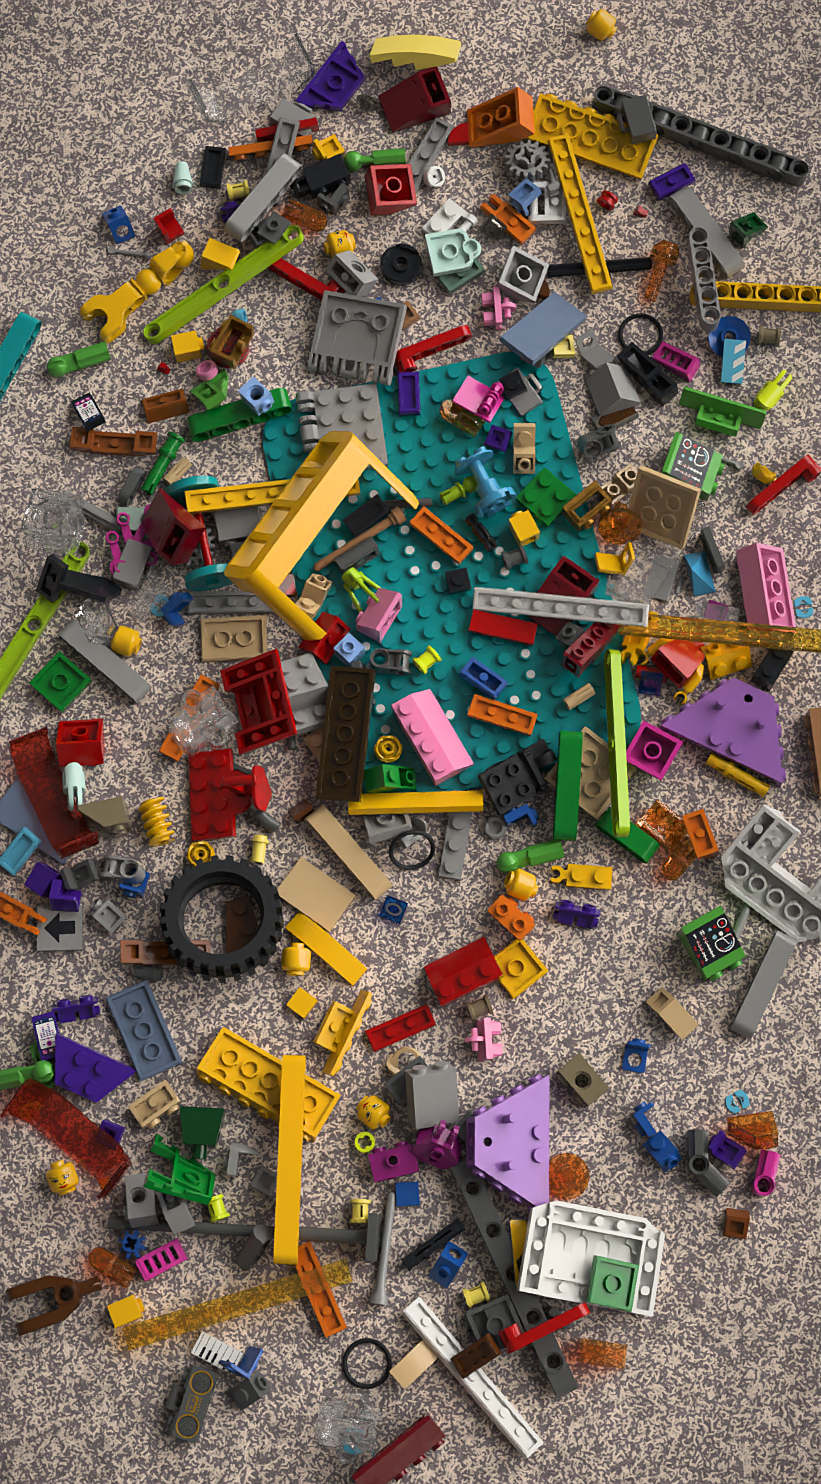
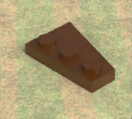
M248 894L226 902V953H231L250 943L259 929Z

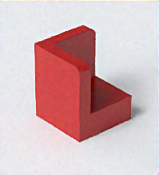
M172 208L153 218L156 230L166 245L184 235V231L176 220Z

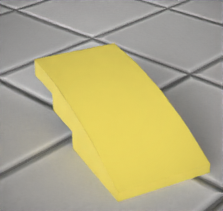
M427 35L388 36L375 39L369 56L371 63L392 59L394 67L414 63L415 69L421 70L455 63L461 48V41Z

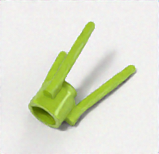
M352 567L342 575L341 579L345 582L343 588L348 592L359 613L362 609L352 588L357 590L361 587L375 602H379V599L364 582L375 590L381 587L367 578L361 571L358 572Z

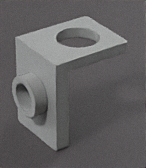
M592 328L575 339L581 358L596 370L606 362L609 363L614 359L611 353L598 344ZM587 337H591L590 343L586 347H583L582 343L584 339Z

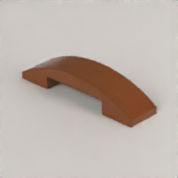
M72 427L70 448L104 455H153L156 453L158 433L136 431V434L102 432L95 431L94 429L86 431L84 427Z
M120 940V964L178 965L175 957H172L165 942ZM190 940L200 950L210 953V940Z

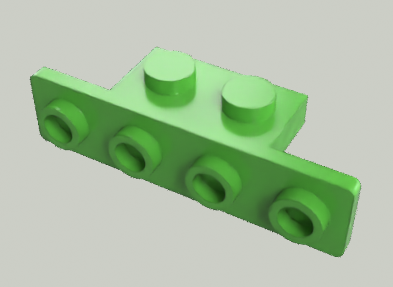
M688 387L683 388L679 405L699 411L695 425L734 437L737 436L740 423L761 429L766 416L765 410Z

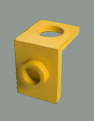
M631 542L626 544L620 555L596 552L594 555L598 572L625 575L635 560ZM627 552H628V553H629V557H628V561H627V563H626V555H627Z

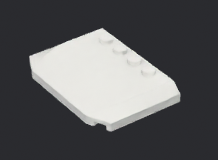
M552 1201L532 1207L529 1213L517 1291L584 1303L587 1296L593 1255H598L639 1265L632 1312L628 1313L653 1317L665 1234L642 1217L561 1201ZM586 1303L587 1305H592V1306H597V1307H602V1308H607V1309H613V1308H608V1307H604V1306H599V1305H595V1304Z

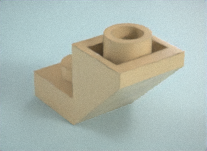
M514 423L513 474H535V423Z
M313 573L306 581L302 595L295 604L313 620L318 614L333 582L327 580L322 575Z
M663 987L646 1001L647 1005L663 1019L666 1025L681 1040L699 1025Z

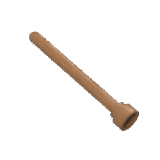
M398 506L391 509L387 518L313 565L314 570H322L333 563V560L368 537L375 536L392 524L395 526L405 522L406 518Z

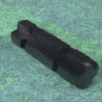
M471 513L465 518L466 524L472 527L473 533L481 543H484L485 549L488 552L493 551L497 547V542L494 538H491V534L482 522H478L479 519L475 513Z

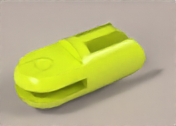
M782 370L773 381H767L756 395L754 400L755 408L765 411L773 408L784 395L783 389L791 381L792 375L789 374L780 385H777L787 372Z

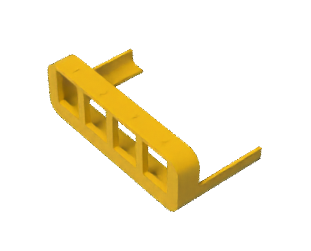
M330 431L318 441L224 571V575L241 591L254 593L298 635L308 641L321 640L327 633L278 587L369 464L413 509L416 510L419 505L416 496L350 431Z

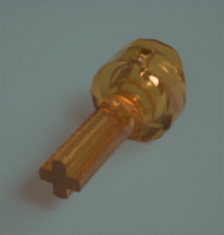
M662 240L652 246L649 257L656 261L644 295V299L647 301L656 302L667 265L674 266L677 264L680 255L677 244Z

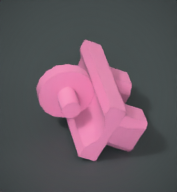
M499 286L493 287V292H486L481 295L482 307L494 306L493 312H483L484 326H495L496 330H502V313L505 315V319H510L511 313L516 311V304L510 302L509 297H504L503 303H501Z
M491 1018L476 1020V1028H471V1037H466L465 1043H472V1051H478V1061H488L494 1057L502 1056L501 1043L492 1044V1035L501 1034V1023L491 1021Z

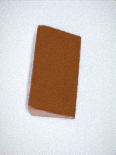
M183 388L142 399L149 424L189 413Z

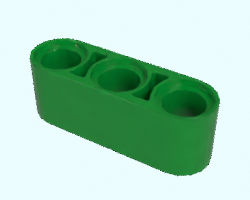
M611 807L606 809L595 824L598 830L645 864L649 862L660 847V844L631 821L629 835L626 838L615 837L612 831Z

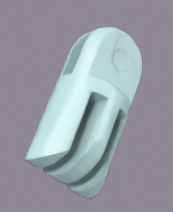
M72 762L65 767L63 772V793L67 795L68 810L73 812L74 807L73 796H76L78 812V805H82V794L86 791L85 775L82 771V766Z

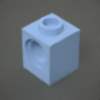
M254 376L238 390L241 400L258 416L263 412H267L274 403L271 392ZM256 396H262L258 400H253Z
M348 633L334 647V655L347 667H353L352 662L360 660L365 655V647Z

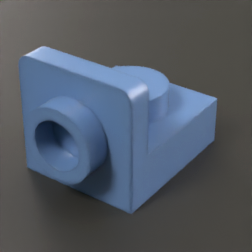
M527 178L524 179L508 194L511 202L510 206L518 213L527 217L529 215L527 206L542 194L540 188Z

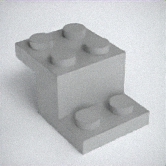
M312 652L281 661L296 725V735L324 727L328 684Z

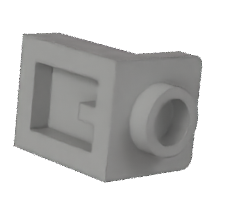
M104 896L101 899L97 898L90 905L91 910L88 912L111 934L127 918Z

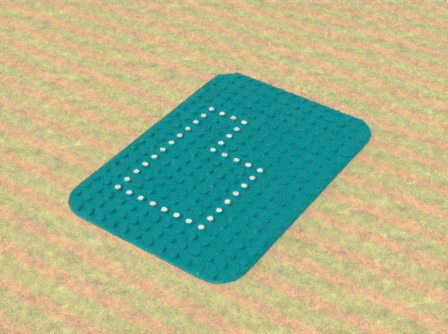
M502 352L416 371L419 372L420 415L399 416L398 376L392 377L390 386L380 384V381L376 383L388 460L387 468L417 499L431 498L432 507L426 508L474 547L472 552L458 565L410 525V521L422 507H417L416 510L413 508H400L406 521L400 525L396 524L394 526L392 524L373 536L372 538L378 545L380 554L357 569L358 572L361 571L382 589L402 594V608L381 643L357 631V623L355 621L359 612L348 592L343 588L345 582L341 579L342 575L334 562L320 571H315L313 568L316 562L355 538L343 522L344 518L376 494L379 495L382 501L403 500L374 469L362 472L358 478L360 495L343 498L292 568L298 600L302 595L306 581L313 573L322 575L327 580L333 582L313 621L316 622L322 612L338 616L351 628L348 633L365 647V655L360 661L365 664L366 669H371L369 665L370 655L375 649H403L412 652L409 660L410 675L398 676L386 673H376L373 694L376 705L372 706L365 770L381 764L413 767L415 770L417 789L393 793L453 791L454 789L466 791L483 787L478 778L479 774L485 772L490 766L508 759L509 756L516 755V752L522 751L541 739H544L548 748L553 750L557 758L560 730L580 732L586 726L608 743L604 655L607 649L619 650L620 653L624 650L622 647L623 638L621 630L596 661L589 664L579 678L561 665L564 650L555 639L556 636L539 624L533 646L469 632L474 610V587L537 593L563 555L599 580L598 588L591 596L592 599L612 600L606 573L598 572L594 555L596 552L600 553L593 525L589 529H582L578 533L561 514L547 528L531 514L540 531V537L538 540L523 546L528 564L522 563L511 567L510 570H506L501 552L505 551L507 553L518 549V544L508 527V521L515 512H525L527 510L511 498L509 500L511 504L491 516L483 513L484 517L480 518L474 510V506L481 500L477 491L473 493L465 492V498L460 497L448 505H444L440 499V492L453 487L456 482L462 484L466 477L473 476L472 472L456 475L454 473L456 468L454 463L462 457L468 458L474 454L473 452L476 449L485 446L484 443L491 425L513 432L514 423H535V474H513L512 434L505 453L485 446L487 450L493 451V457L483 467L489 478H495L500 489L511 487L518 496L545 467L577 495L584 490L556 383L548 367L544 364L540 368L531 366L529 363L520 360V357L514 352ZM519 368L524 376L533 374L543 387L538 393L543 404L527 412L524 416L519 415L516 408L503 392L502 395L505 398L490 423L452 402L467 376L491 388L493 383L499 381L498 379ZM530 379L528 381L534 390L537 389V386ZM371 381V382L362 383V384L353 385V386L366 385V384H374V383H372V381ZM296 398L290 401L292 411L289 414L268 420L263 429V450L271 481L291 479L304 462V459L310 454L303 451V446L306 444L302 443L300 427L303 425L299 424V419L302 416L316 415L315 411L299 412L297 410L299 404L296 403ZM587 501L574 511L579 518H582L589 512ZM471 513H475L479 519L478 522H482L491 534V538H494L497 542V547L493 551L488 552L484 547V543H481L473 533L472 527L466 524L465 518ZM385 515L383 518H381L379 521H377V522H376L375 524H373L371 527H373V526L376 525L377 523L381 522L382 520H384V519L387 518L388 516ZM467 567L471 591L450 595L445 572ZM364 582V584H365L372 592H374V593L376 594L377 590H375V589H374L373 587H371L369 584H367L366 582ZM361 587L357 590L352 588L362 611L365 612L368 607L367 600L370 596ZM484 611L536 623L523 614ZM573 620L571 623L586 631L594 622ZM431 646L438 653L441 661L434 663L427 669L426 674H422L414 665L412 659L418 658L426 651V647ZM334 654L327 664L321 663L314 656L328 685L331 666L347 667ZM376 657L373 660L378 665L386 662L382 657ZM471 657H474L508 681L506 688L496 701L538 714L531 737L467 716L474 694L491 699L459 676V672ZM628 658L625 660V663H621L626 748L632 742L641 724L640 702ZM587 683H590L596 694L575 708L568 710L563 699ZM428 689L432 691L474 763L473 766L437 786L432 782L391 709L392 704L406 696ZM393 735L402 744V753L396 761L386 763L378 759L374 752V746L381 736ZM557 759L539 768L540 773L550 771L556 764ZM364 776L362 794H367L370 792H366Z

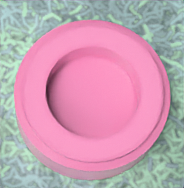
M205 360L196 368V374L202 381H209L218 373V367L213 360Z

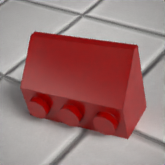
M485 937L424 966L431 986L442 1007H446L504 978Z

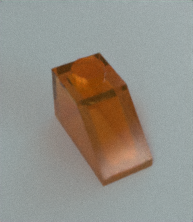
M773 1111L727 1118V1134L754 1150H768L778 1147L779 1133Z
M581 1338L578 1362L625 1369L628 1345Z

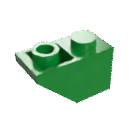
M381 764L366 769L364 772L366 792L393 793L417 789L413 767Z

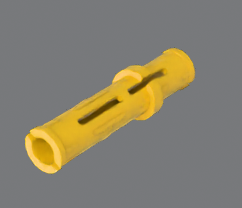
M713 752L705 763L722 773L721 776L725 778L727 776L762 798L770 787L769 784L734 765V762H729Z

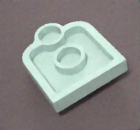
M462 229L425 235L426 247L434 277L469 270L473 265V259H476L481 253L480 243L475 239H469L468 234Z

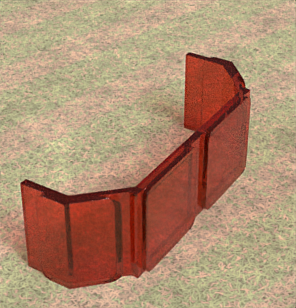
M47 726L9 741L8 749L16 773L49 843L57 855L63 859L99 844L98 832H91L82 814L79 811L77 812L74 797L73 812L68 810L67 795L63 793V774L55 760L48 739Z
M26 1080L0 1115L1 1118L12 1115L31 1123L96 1178L102 1189L97 1196L98 1199L108 1197L132 1165L129 1156L123 1150L124 1147L96 1123L92 1122L59 1092L35 1080Z

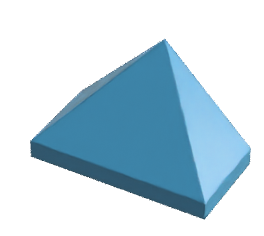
M701 551L684 555L694 597L714 593L715 588L706 552Z

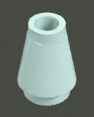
M178 162L175 165L172 186L175 192L181 195L190 193L193 188V181L186 162Z

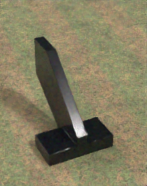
M54 554L47 556L36 588L38 593L51 602L58 600L61 590L103 603L117 597L122 592V589L108 578L68 570L69 565Z

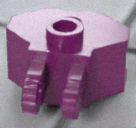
M441 1119L439 1124H435L434 1127L419 1129L416 1135L417 1141L412 1151L420 1161L439 1169L456 1167L462 1149L461 1143L456 1138L459 1126L454 1125L451 1130L446 1129V1121Z

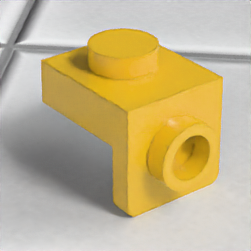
M335 134L321 141H318V139L313 140L311 151L314 158L320 160V162L338 154H341V156L345 154V150Z

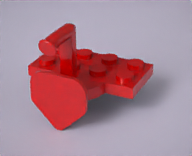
M230 748L188 754L191 840L193 842L236 837V815L244 813L251 806L252 802L257 810L261 812L266 811L272 791L262 767L258 765L253 766L251 775L234 770L233 750Z

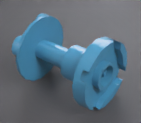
M485 446L476 449L473 452L474 454L468 458L462 457L454 463L456 466L454 473L456 475L472 472L478 483L476 491L481 500L474 506V510L480 518L484 517L483 513L491 516L511 504L509 500L511 498L515 500L517 496L513 488L504 487L500 489L495 478H489L483 465L493 457V451L487 450Z

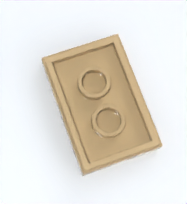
M266 615L200 618L202 662L243 661L268 652Z
M300 857L277 889L281 899L302 912L329 933L356 897L351 891L302 857Z

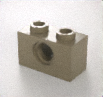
M580 1053L574 1056L557 1072L560 1075L557 1078L565 1088L570 1087L575 1093L572 1096L580 1106L584 1104L588 1107L609 1089ZM577 1076H584L588 1082L587 1086L584 1088L578 1087L575 1083V1078Z

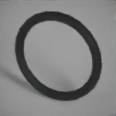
M644 313L633 314L627 317L620 325L618 331L619 341L625 349L627 345L623 339V330L629 321L635 318L649 319L656 325L659 331L656 345L644 351L649 355L655 352L662 343V326L651 315Z
M408 830L400 833L389 846L391 862L405 870L423 867L435 854L433 838L421 830ZM411 834L424 836L431 845L430 853L424 861L416 865H403L395 859L393 854L394 846L401 838Z
M362 1338L353 1342L346 1349L342 1361L343 1371L353 1385L362 1389H372L383 1384L388 1378L389 1371L392 1368V1358L383 1343L372 1338ZM363 1343H372L379 1346L387 1358L385 1374L380 1380L372 1384H363L356 1381L350 1375L347 1367L350 1352L356 1346Z

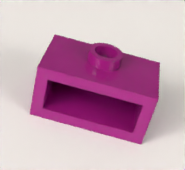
M407 1141L394 1144L395 1148L386 1150L385 1146L372 1149V1154H369L368 1157L374 1182L378 1183L420 1172L416 1155L412 1151L413 1144L408 1145Z

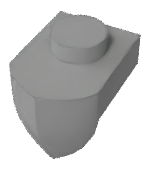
M418 816L409 818L413 830L427 832V823L424 819ZM418 834L407 835L401 838L399 843L405 849L423 836Z
M232 1142L229 1156H225L223 1170H227V1175L237 1176L240 1154L258 1155V1152L244 1144Z

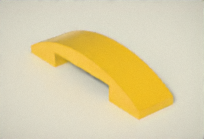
M299 911L285 927L287 931L300 942H303L352 986L367 971V968L302 912Z

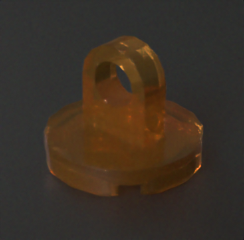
M617 502L613 509L604 512L598 521V531L601 537L611 544L621 545L629 540L632 542L640 535L642 529L640 516L635 511L628 509L627 504Z
M570 1153L558 1154L550 1159L549 1192L555 1197L564 1200L575 1199L583 1194L590 1179L589 1169L584 1160Z

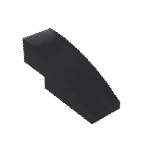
M633 342L617 355L619 361L626 367L633 378L662 407L678 394V385L662 372V367Z

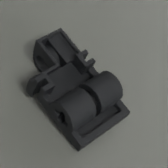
M544 739L539 740L522 751L516 752V755H511L508 759L490 766L485 772L478 775L497 815H501L535 796L537 792H543L548 789L539 768L554 762L557 758L553 750L548 748Z

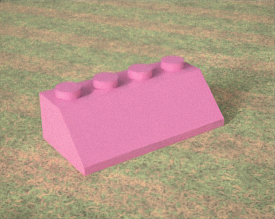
M755 543L736 550L749 634L769 636L784 634L787 630L797 632L783 548Z
M430 689L410 694L391 705L392 713L435 786L474 765Z

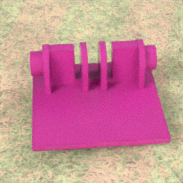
M467 376L452 402L490 423L505 398L502 395L504 388L500 382L493 383L491 388L474 378Z

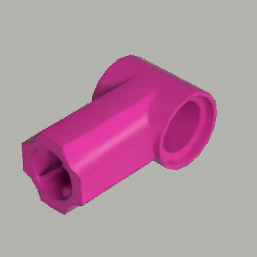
M760 1150L754 1180L751 1183V1191L755 1196L763 1198L773 1192L780 1154L769 1150ZM759 1180H763L768 1184L767 1192H761L758 1189L757 1183Z

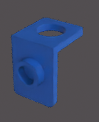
M122 206L102 213L116 244L135 237L129 218ZM122 225L126 226L128 233L125 236H118L116 233L117 228Z
M136 868L129 872V876L136 872ZM145 871L143 883L138 887H134L129 883H119L118 887L124 896L136 899V896L143 898L150 873Z
M632 1038V1041H627L622 1069L644 1073L647 1053L651 1045L645 1044L646 1041L642 1039ZM635 1053L641 1057V1064L639 1066L633 1067L629 1064L628 1057L631 1054Z
M449 1241L428 1274V1277L448 1288L465 1261L468 1252ZM449 1250L456 1251L460 1258L452 1257Z
M249 1346L238 1367L224 1360H219L218 1363L234 1375L249 1379L252 1372L258 1366L263 1350Z

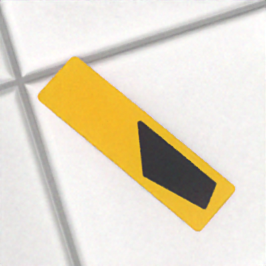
M510 1220L516 1287L518 1286L527 1231L526 1221Z

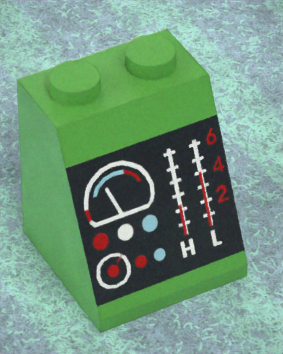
M675 432L662 474L700 488L699 499L708 501L710 495H715L718 483L714 482L716 475L721 476L725 465L721 463L723 455L681 433Z
M721 905L681 927L677 933L704 981L709 978L711 981L723 976L722 971L730 968L731 971L743 964L741 960L746 957Z

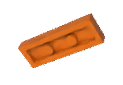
M424 506L410 521V525L458 565L464 561L474 548Z
M474 694L467 716L531 737L538 714Z

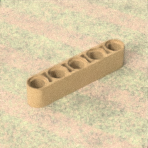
M323 804L305 818L310 827L375 901L393 886Z

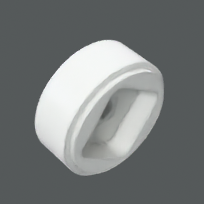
M439 166L428 167L423 175L424 182L431 188L442 186L445 181L443 169Z

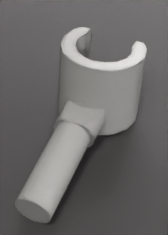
M549 169L551 183L546 185L549 196L552 197L559 194L560 190L559 182L555 179L554 170Z

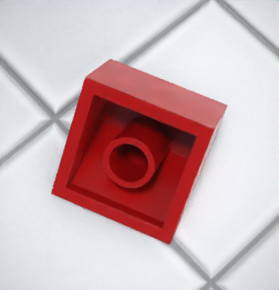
M411 164L375 165L369 167L364 177L371 216L391 215L417 205Z
M103 718L59 721L56 740L59 767H66L72 762L78 763L81 766L104 764Z

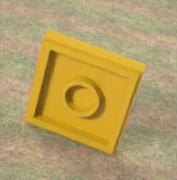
M518 939L514 940L494 956L504 975V978L498 981L513 1000L549 972L523 939L521 941Z

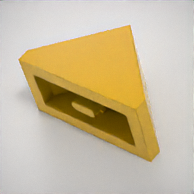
M209 238L201 257V268L233 270L240 251Z

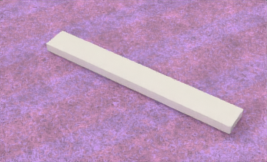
M474 587L473 609L640 627H647L649 604Z
M420 1297L401 1312L404 1318L524 1459H527L544 1443L481 1368L465 1379H462L451 1358L464 1350V1348Z

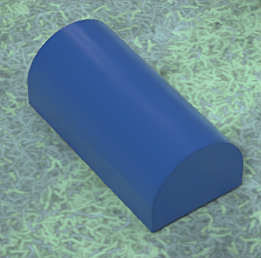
M471 657L459 672L461 678L492 700H497L508 684V681L474 657Z

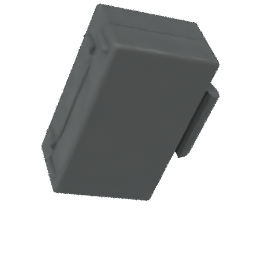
M642 95L622 100V114L616 116L620 132L622 134H629L632 145L656 139V125L647 96ZM623 118H624V120H625V124H626V127H627V128H624L623 121H622Z

